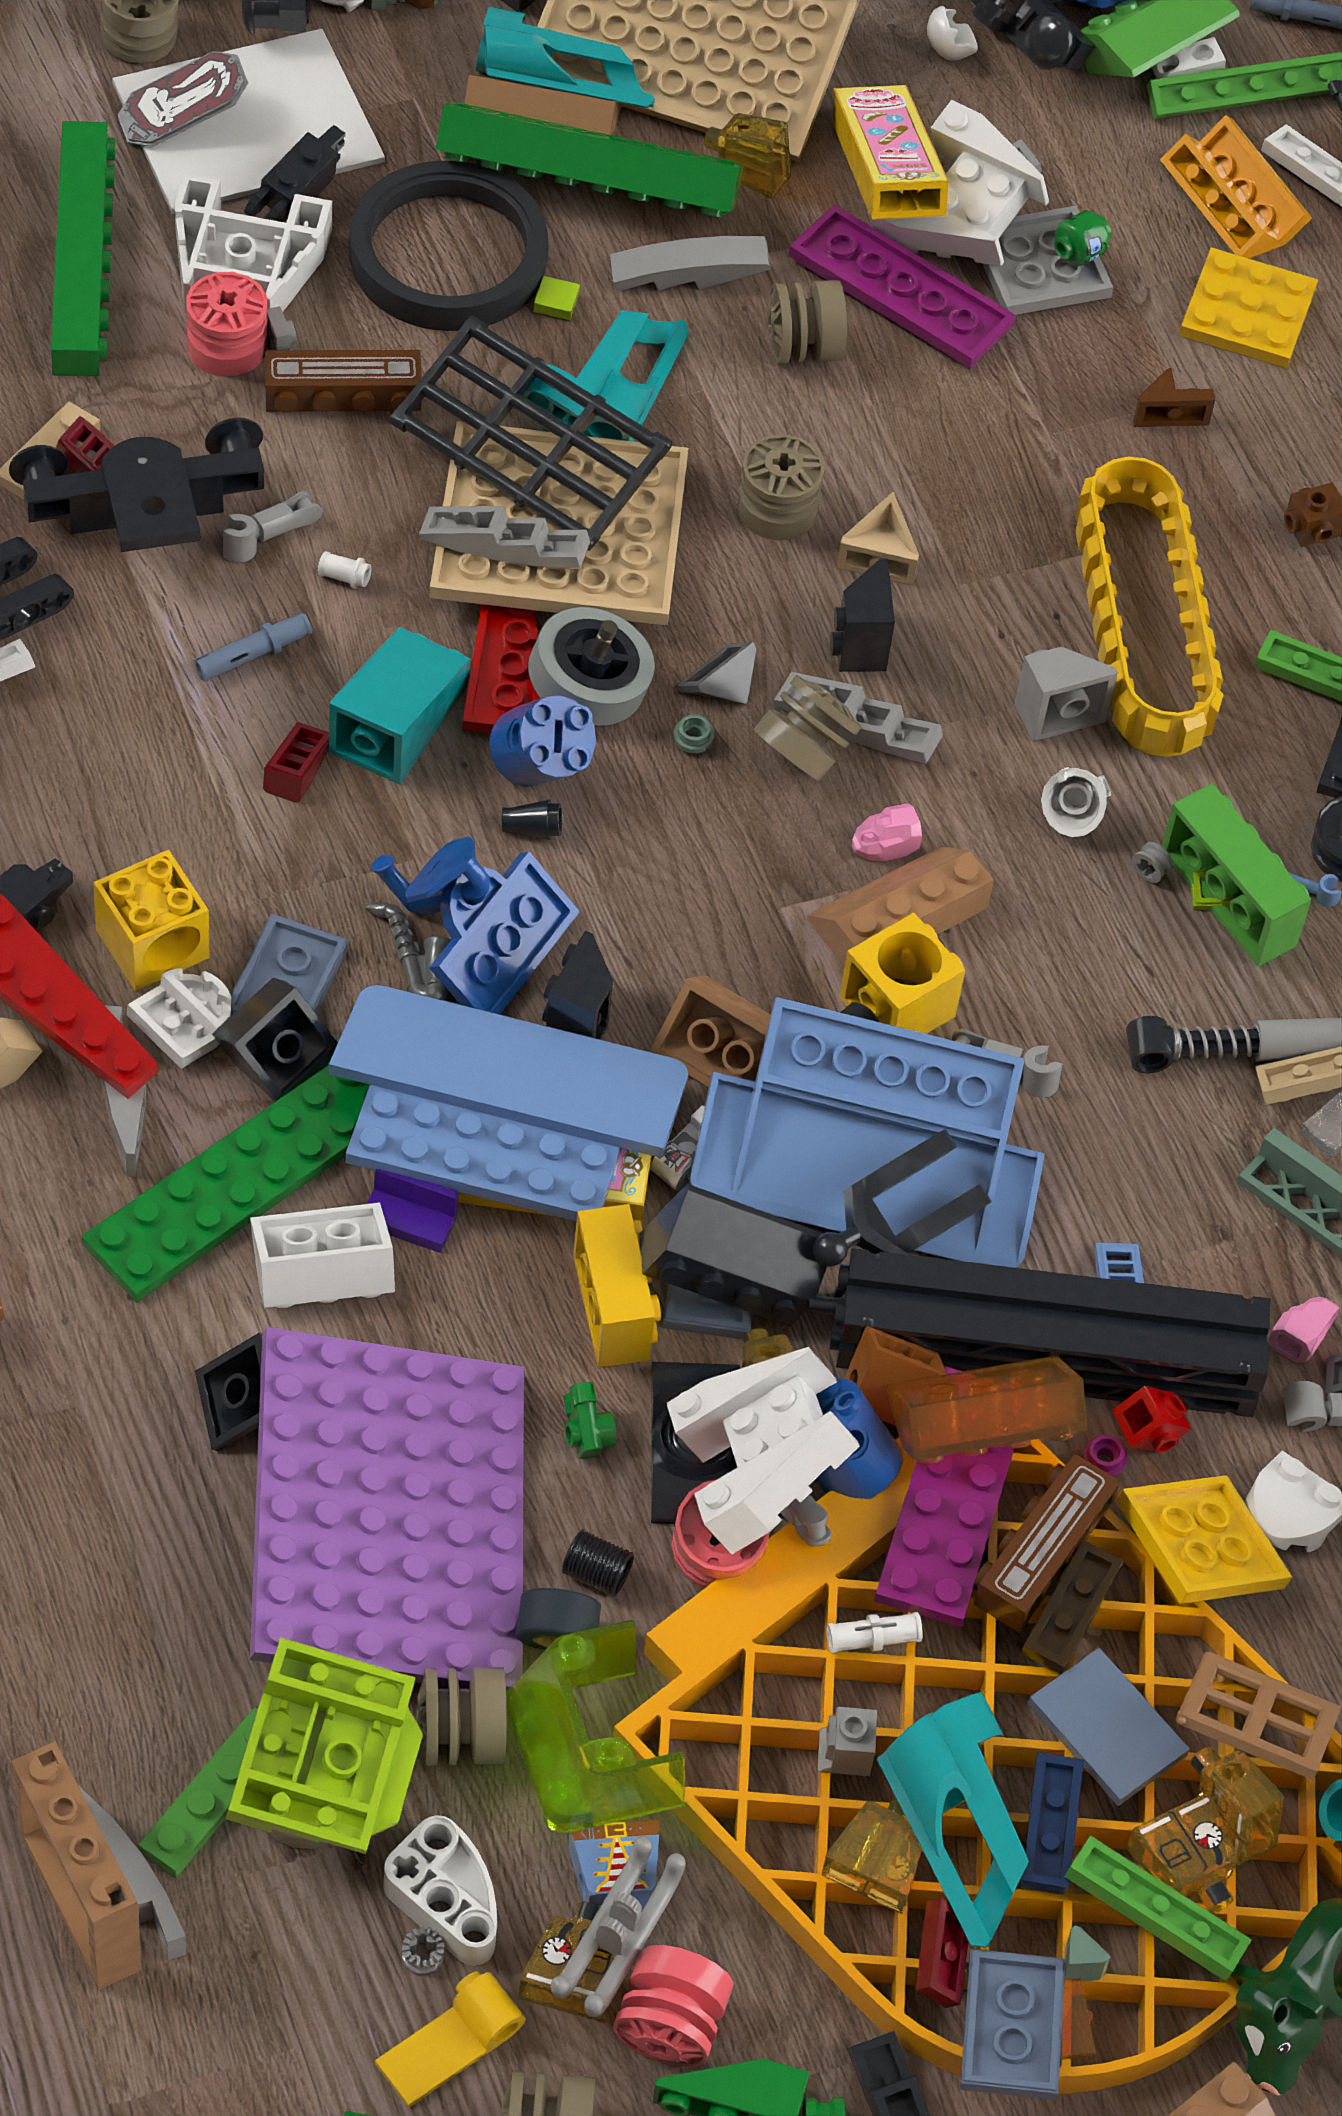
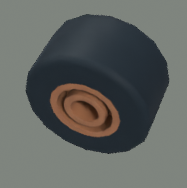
M557 1588L527 1590L521 1595L516 1638L523 1642V1644L538 1649L567 1653H584L593 1650L597 1642L601 1603L591 1596L571 1590Z

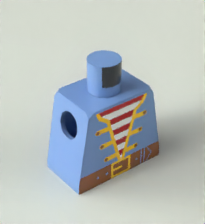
M659 1819L570 1826L568 1850L583 1901H590L600 1906L603 1904L630 1856L635 1839L639 1836H647L652 1842V1850L640 1878L630 1893L632 1897H635L642 1904L641 1909L645 1907L656 1888L660 1831Z

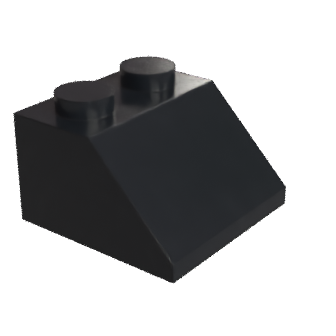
M879 559L843 591L841 607H835L834 629L837 632H831L830 653L831 656L838 657L839 672L887 671L895 625L888 559Z
M276 978L269 980L212 1033L233 1063L275 1102L320 1070L332 1058L338 1044L296 987Z

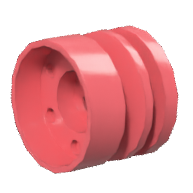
M216 272L202 277L193 284L186 297L188 354L194 364L205 372L218 376H239L252 371L262 363L265 357V350H267V295L261 285L249 276L236 272Z
M716 1480L704 1482L687 1494L678 1508L671 1543L676 1565L685 1578L701 1588H706L717 1578L725 1579L740 1576L756 1566L766 1551L769 1533L734 1554H731L722 1543L717 1544L715 1547L711 1545L712 1536H715L703 1523L694 1493Z
M667 1945L647 1946L640 1951L630 1978L629 1985L632 1991L624 1994L621 2010L618 2011L614 2021L613 2031L618 2039L630 2049L647 2058L683 2068L699 2067L708 2060L712 2046L711 2043L714 2042L718 2029L715 2021L723 2018L734 1982L730 1975L718 1964L700 1954Z

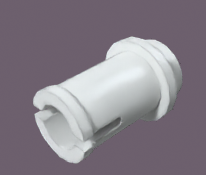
M325 551L319 561L318 575L350 583L351 588L357 589L359 586L366 587L371 576V565L365 563L364 558L353 560Z

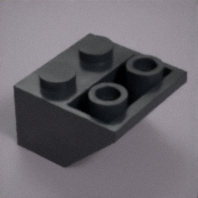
M584 931L577 945L571 943L567 948L562 961L564 968L560 975L553 974L547 983L544 998L548 999V1003L544 1009L542 1021L546 1022L547 1027L602 1040L609 1026L613 979L593 933Z

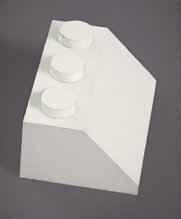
M380 1203L250 1218L258 1283L264 1308H288L295 1304L317 1301L331 1303L338 1299L359 1296L373 1298L384 1293L395 1292L393 1246Z

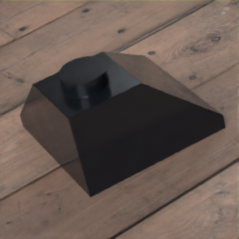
M257 1333L195 1370L211 1450L219 1451L259 1427L263 1333Z

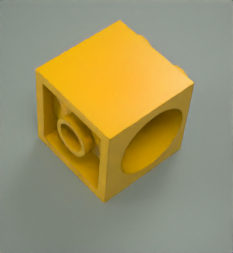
M169 849L93 882L96 931L135 991L161 980L162 974L178 968L184 970L210 958L209 910Z
M913 912L847 950L839 998L846 1006L852 1002H858L867 1006L878 1017L880 1023L927 1034L956 1017L965 969L960 958L955 953H950L939 941L935 930L929 924H924ZM892 979H906L918 985H904Z

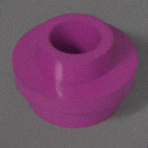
M1100 1435L1086 1444L1083 1459L1109 1475L1116 1477L1126 1466L1127 1452L1121 1441L1116 1437ZM1100 1455L1108 1456L1112 1462H1104L1098 1459L1097 1457Z

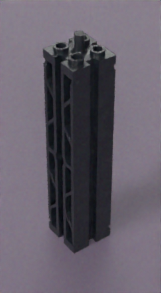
M851 1248L848 1265L840 1264L834 1298L824 1296H810L809 1313L834 1315L829 1350H837L836 1367L849 1369L865 1328L869 1326L937 1352L944 1368L949 1367L1029 1391L1124 1402L1133 1393L1144 1386L1173 1392L1181 1399L1187 1410L1220 1414L1233 1412L1237 1416L1253 1417L1259 1402V1392H1262L1268 1376L1269 1344H1267V1335L1270 1329L1271 1298L1253 1296L1250 1299H1246L1238 1294L881 1251L873 1254L869 1250Z

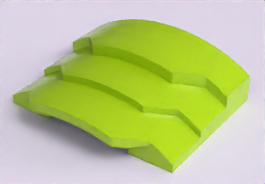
M280 1637L225 1819L270 1833L274 1829L319 1843V1841H323L366 1854L371 1836L397 1825L400 1819L423 1733L408 1708L416 1678Z

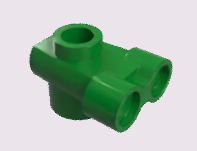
M581 1382L570 1386V1393L563 1396L566 1415L570 1419V1421L565 1423L567 1445L569 1448L576 1447L579 1459L596 1457L603 1448L614 1447L616 1444L617 1434L614 1417L611 1412L597 1413L595 1404L597 1399L593 1382Z

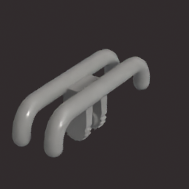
M639 1836L635 1839L630 1856L561 1975L555 1977L551 1982L550 1987L553 1996L563 1999L574 1990L599 1947L615 1955L596 1991L585 2000V2011L591 2017H598L603 2014L611 2003L672 1898L685 1869V1859L681 1854L675 1853L670 1855L656 1888L642 1910V1904L635 1897H632L630 1893L640 1878L652 1850V1842L647 1836Z

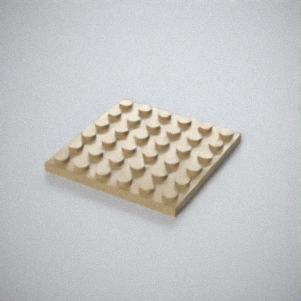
M457 421L453 442L464 448L477 430L465 422ZM500 426L546 456L549 455L561 439L552 432ZM587 436L636 468L651 451L639 442ZM490 438L475 455L523 487L537 470V468ZM574 446L571 447L559 463L611 498L616 496L627 481ZM671 446L664 458L658 462L604 531L595 546L586 552L581 569L538 567L502 562L436 545L429 598L554 613L570 608L589 607L608 611L626 621L668 626L689 448ZM450 459L443 507L504 506L508 518H542L526 507L520 508L514 504V499L466 468L461 470ZM548 477L535 493V495L588 529L603 512V510L551 477ZM546 521L549 530H560L550 522Z

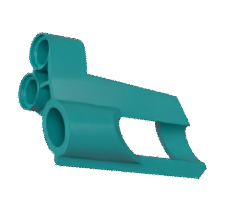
M488 7L483 22L484 32L479 46L476 71L486 73L488 77L644 108H654V96L642 90L635 74L634 65L620 46L523 24L525 13ZM553 52L600 61L610 85L572 78L552 59Z
M621 310L577 378L551 364L545 365L594 396L599 394L606 399L605 403L640 425H643L689 331L684 320L671 322L654 321L647 318L648 313ZM634 343L651 346L664 345L644 384L629 381L621 374L620 369ZM538 378L534 380L523 394L524 397L570 426L585 409ZM598 416L593 419L583 432V434L590 437L625 441L635 440ZM541 426V431L550 432L549 430Z
M979 1692L943 1705L933 1714L928 1713L908 1727L877 1758V1761L971 1946L987 1949L1029 1860L978 1746L994 1736H1003V1732L983 1693ZM963 1802H966L994 1857L973 1903L944 1848L942 1838V1814Z

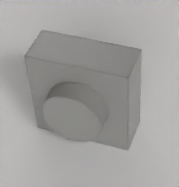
M280 306L267 309V340L271 350H291V344L296 343L297 340L293 322L291 320L286 321Z

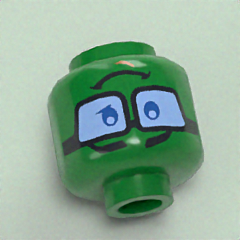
M1084 210L1058 224L1055 231V250L1060 258L1067 260L1070 264L1082 266L1107 252L1112 237L1111 228L1103 216Z

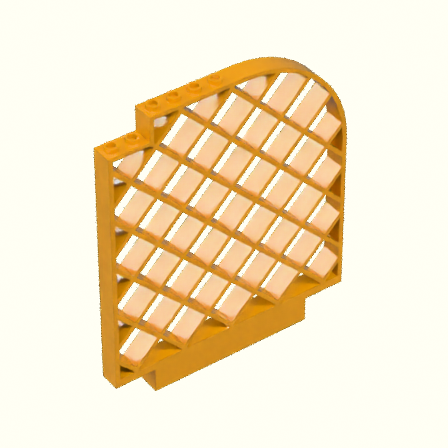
M1022 1423L1005 1481L1045 1485L1058 1463L1062 1466H1065V1464ZM911 1427L896 1439V1442L903 1451V1463L897 1476L886 1489L871 1499L851 1498L831 1490L816 1501L828 1514V1520L825 1523L831 1531V1539L828 1543L821 1546L808 1545L797 1532L795 1525L789 1522L768 1539L766 1551L756 1566L740 1576L725 1579L717 1578L646 1634L643 1654L670 1683L614 1726L611 1746L861 2012L885 2034L895 2031L899 2044L913 2054L943 2070L961 2076L963 2047L926 2029L904 2013L905 1985L916 1986L919 1959L906 1958L908 1908L926 1909L927 1901L939 1898L949 1902L940 1883L910 1881L907 1879L901 1884H892L884 1878H871L865 1892L858 1893L857 1891H863L869 1877L842 1875L860 1884L859 1888L830 1874H826L828 1826L896 1831V1856H899L901 1851L900 1841L904 1840L907 1843L905 1860L909 1864L910 1832H914L909 1822L904 1824L890 1816L896 1803L829 1798L830 1773L818 1772L817 1797L748 1792L750 1745L818 1751L819 1729L827 1727L829 1716H833L834 1679L901 1684L900 1729L876 1727L875 1755L881 1756L908 1727L913 1725L914 1685L978 1690L983 1693L994 1714V1692L1033 1695L1061 1675L1046 1667L995 1663L996 1620L998 1619L974 1605L977 1590H972L964 1618L982 1619L981 1662L915 1657L916 1641L902 1643V1656L847 1651L830 1652L826 1628L829 1623L836 1624L837 1607L900 1612L903 1615L912 1614L874 1602L879 1582L851 1580L890 1548L923 1438ZM998 1505L984 1549L983 1565L987 1561L992 1564L995 1563L998 1547L1006 1533L1011 1528L1018 1531L1023 1524L998 1521ZM1109 1508L1086 1541L1124 1560V1563L1139 1577V1603L1104 1600L1089 1628L1139 1632V1675L1124 1674V1676L1153 1708L1154 1705L1181 1707L1193 1680L1154 1676V1633L1198 1636L1217 1655L1288 1684L1205 1601L1179 1604L1138 1536ZM1154 1592L1167 1605L1154 1604ZM1051 1596L1045 1597L1027 1623H1037ZM820 1603L825 1606L823 1650L769 1645ZM1075 1653L1064 1672L1075 1665ZM738 1668L742 1671L740 1716L684 1712ZM754 1673L822 1678L820 1723L752 1717ZM1217 1674V1681H1213L1211 1684V1688L1250 1704H1253L1258 1692L1243 1684L1234 1683L1233 1680ZM1276 1698L1270 1711L1309 1729H1313L1317 1719V1715ZM1205 1699L1201 1708L1218 1710V1721L1234 1728V1711ZM1335 1729L1332 1731L1323 1758L1328 1763H1320L1314 1781L1260 1758L1235 1756L1234 1747L1218 1741V1754L1189 1752L1187 1757L1158 1777L1218 1783V1790L1221 1792V1794L1218 1792V1811L1224 1817L1222 1820L1226 1828V1836H1223V1840L1219 1845L1223 1856V1863L1219 1866V1882L1224 1884L1232 1898L1221 1901L1219 1905L1196 1904L1244 1935L1293 1938L1301 1922L1312 1908L1318 1904L1317 1868L1342 1892V1843L1328 1836L1326 1838L1316 1837L1315 1790L1326 1791L1332 1783L1342 1779V1735ZM653 1735L658 1737L657 1757L644 1744ZM992 1737L978 1745L992 1778L993 1765L1035 1768L1038 1752L1075 1758L1060 1740L1056 1742ZM1297 1738V1754L1302 1756L1307 1741ZM669 1739L739 1744L736 1791L685 1787L668 1770ZM1194 1756L1206 1768L1202 1773L1204 1779L1201 1778L1191 1765V1760ZM1154 1781L1138 1792V1823L1077 1818L1074 1846H1084L1091 1835L1112 1849L1137 1850L1138 1866L1153 1876L1154 1852H1159L1161 1845L1175 1838L1183 1842L1190 1855H1198L1180 1826L1160 1825L1144 1834L1140 1832V1830L1154 1824ZM1235 1784L1298 1789L1299 1835L1240 1831L1239 1835L1237 1830H1235ZM1226 1801H1227V1803H1228L1227 1814H1225V1813L1222 1812V1810H1223L1224 1812H1225V1810H1226ZM953 1808L942 1814V1835L977 1838L976 1886L964 1885L973 1903L991 1867V1851L970 1810ZM1008 1812L1020 1841L1026 1842L1029 1814ZM714 1817L735 1818L734 1838ZM746 1820L816 1825L814 1873L762 1869L745 1851ZM1183 1826L1201 1856L1216 1857L1213 1849H1204L1195 1842L1193 1838L1195 1827ZM1236 1839L1239 1841L1236 1857L1238 1859L1299 1863L1300 1911L1236 1906V1859L1234 1858ZM1178 1841L1162 1847L1163 1853L1181 1854L1185 1852ZM1070 1881L1067 1896L1036 1890L1015 1889L1004 1916L1057 1920L1056 1958H1064L1065 1946L1072 1929V1921L1138 1926V1976L1105 1973L1104 1977L1098 1981L1064 1982L1058 2094L1102 2090L1130 2083L1161 2071L1190 2054L1239 2013L1236 1995L1240 1986L1231 1975L1227 1981L1220 1978V1982L1154 1977V1935L1095 1896L1072 1893V1881ZM870 1890L902 1904L901 1907L898 1908L869 1894ZM791 1899L812 1900V1921ZM825 1902L894 1907L892 1957L842 1953L824 1934ZM975 1946V1949L989 1951V1946L987 1949ZM1288 1946L1262 1968L1261 1971L1275 1970L1282 1963ZM967 1962L965 1966L963 1990H967L969 1963ZM870 1982L892 1984L891 2002ZM1071 1998L1138 2003V2055L1102 2064L1071 2067ZM1154 2005L1216 2009L1190 2030L1154 2048Z

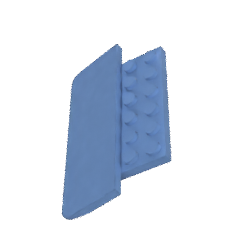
M381 985L369 986L360 992L329 1063L330 1075L370 1084L346 1151L345 1163L375 1171L376 1169H381L438 1184L458 1192L577 1221L578 1211L602 1208L604 1206L622 1148L663 1157L688 1081L687 1067L675 1058Z
M776 997L755 1082L713 1072L711 1075L690 1173V1184L777 1217L843 1232L846 1230L843 1191L878 1168L946 1129L957 1148L873 1199L874 1203L893 1233L897 1235L981 1184L992 1202L915 1249V1251L956 1261L1016 1268L1022 1263L1025 1256L1045 1153L1006 1144L1025 1058Z

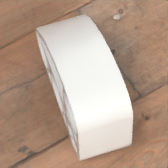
M439 1815L428 1817L387 1857L384 1866L383 1884L385 1895L420 1927H424V1929L429 1927L432 1928V1931L436 1930L438 1935L443 1938L444 1948L459 1961L471 1966L482 1965L490 1960L494 1954L497 1933L496 1901L487 1867L474 1844L451 1819ZM439 1839L446 1842L448 1846L444 1849L436 1850L428 1847L426 1843L430 1840ZM436 1901H443L449 1904L451 1908L445 1912H436L430 1909L429 1905ZM478 1931L484 1934L486 1939L475 1943L466 1940L463 1935L467 1932Z

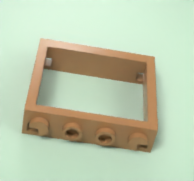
M56 1741L12 1760L11 1766L19 1834L98 1991L141 1971L138 1901ZM121 1889L126 1900L112 1906L108 1894Z

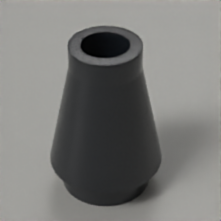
M551 799L516 807H503L502 809L503 832H513L551 840L552 836H561L563 816L561 803H552Z

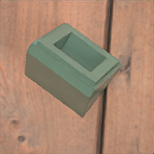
M1076 1925L1070 1930L1065 1946L1064 1982L1098 1981L1105 1975L1111 1958L1110 1954L1081 1927Z

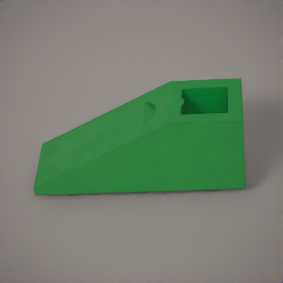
M763 2058L657 2078L652 2103L659 2104L664 2111L678 2116H685L688 2113L698 2116H799L810 2072Z

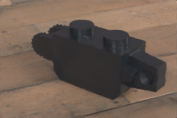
M335 125L331 126L319 138L307 132L261 179V188L246 204L244 213L255 217L267 206L272 210L266 215L265 219L282 222L284 219H288L295 194L316 198L331 183L336 173V164L341 158V154L338 152L345 144L344 137L346 133Z
M56 858L35 871L26 864H14L0 875V894L16 908L35 930L43 928L53 920L57 913L56 900L73 883V872Z

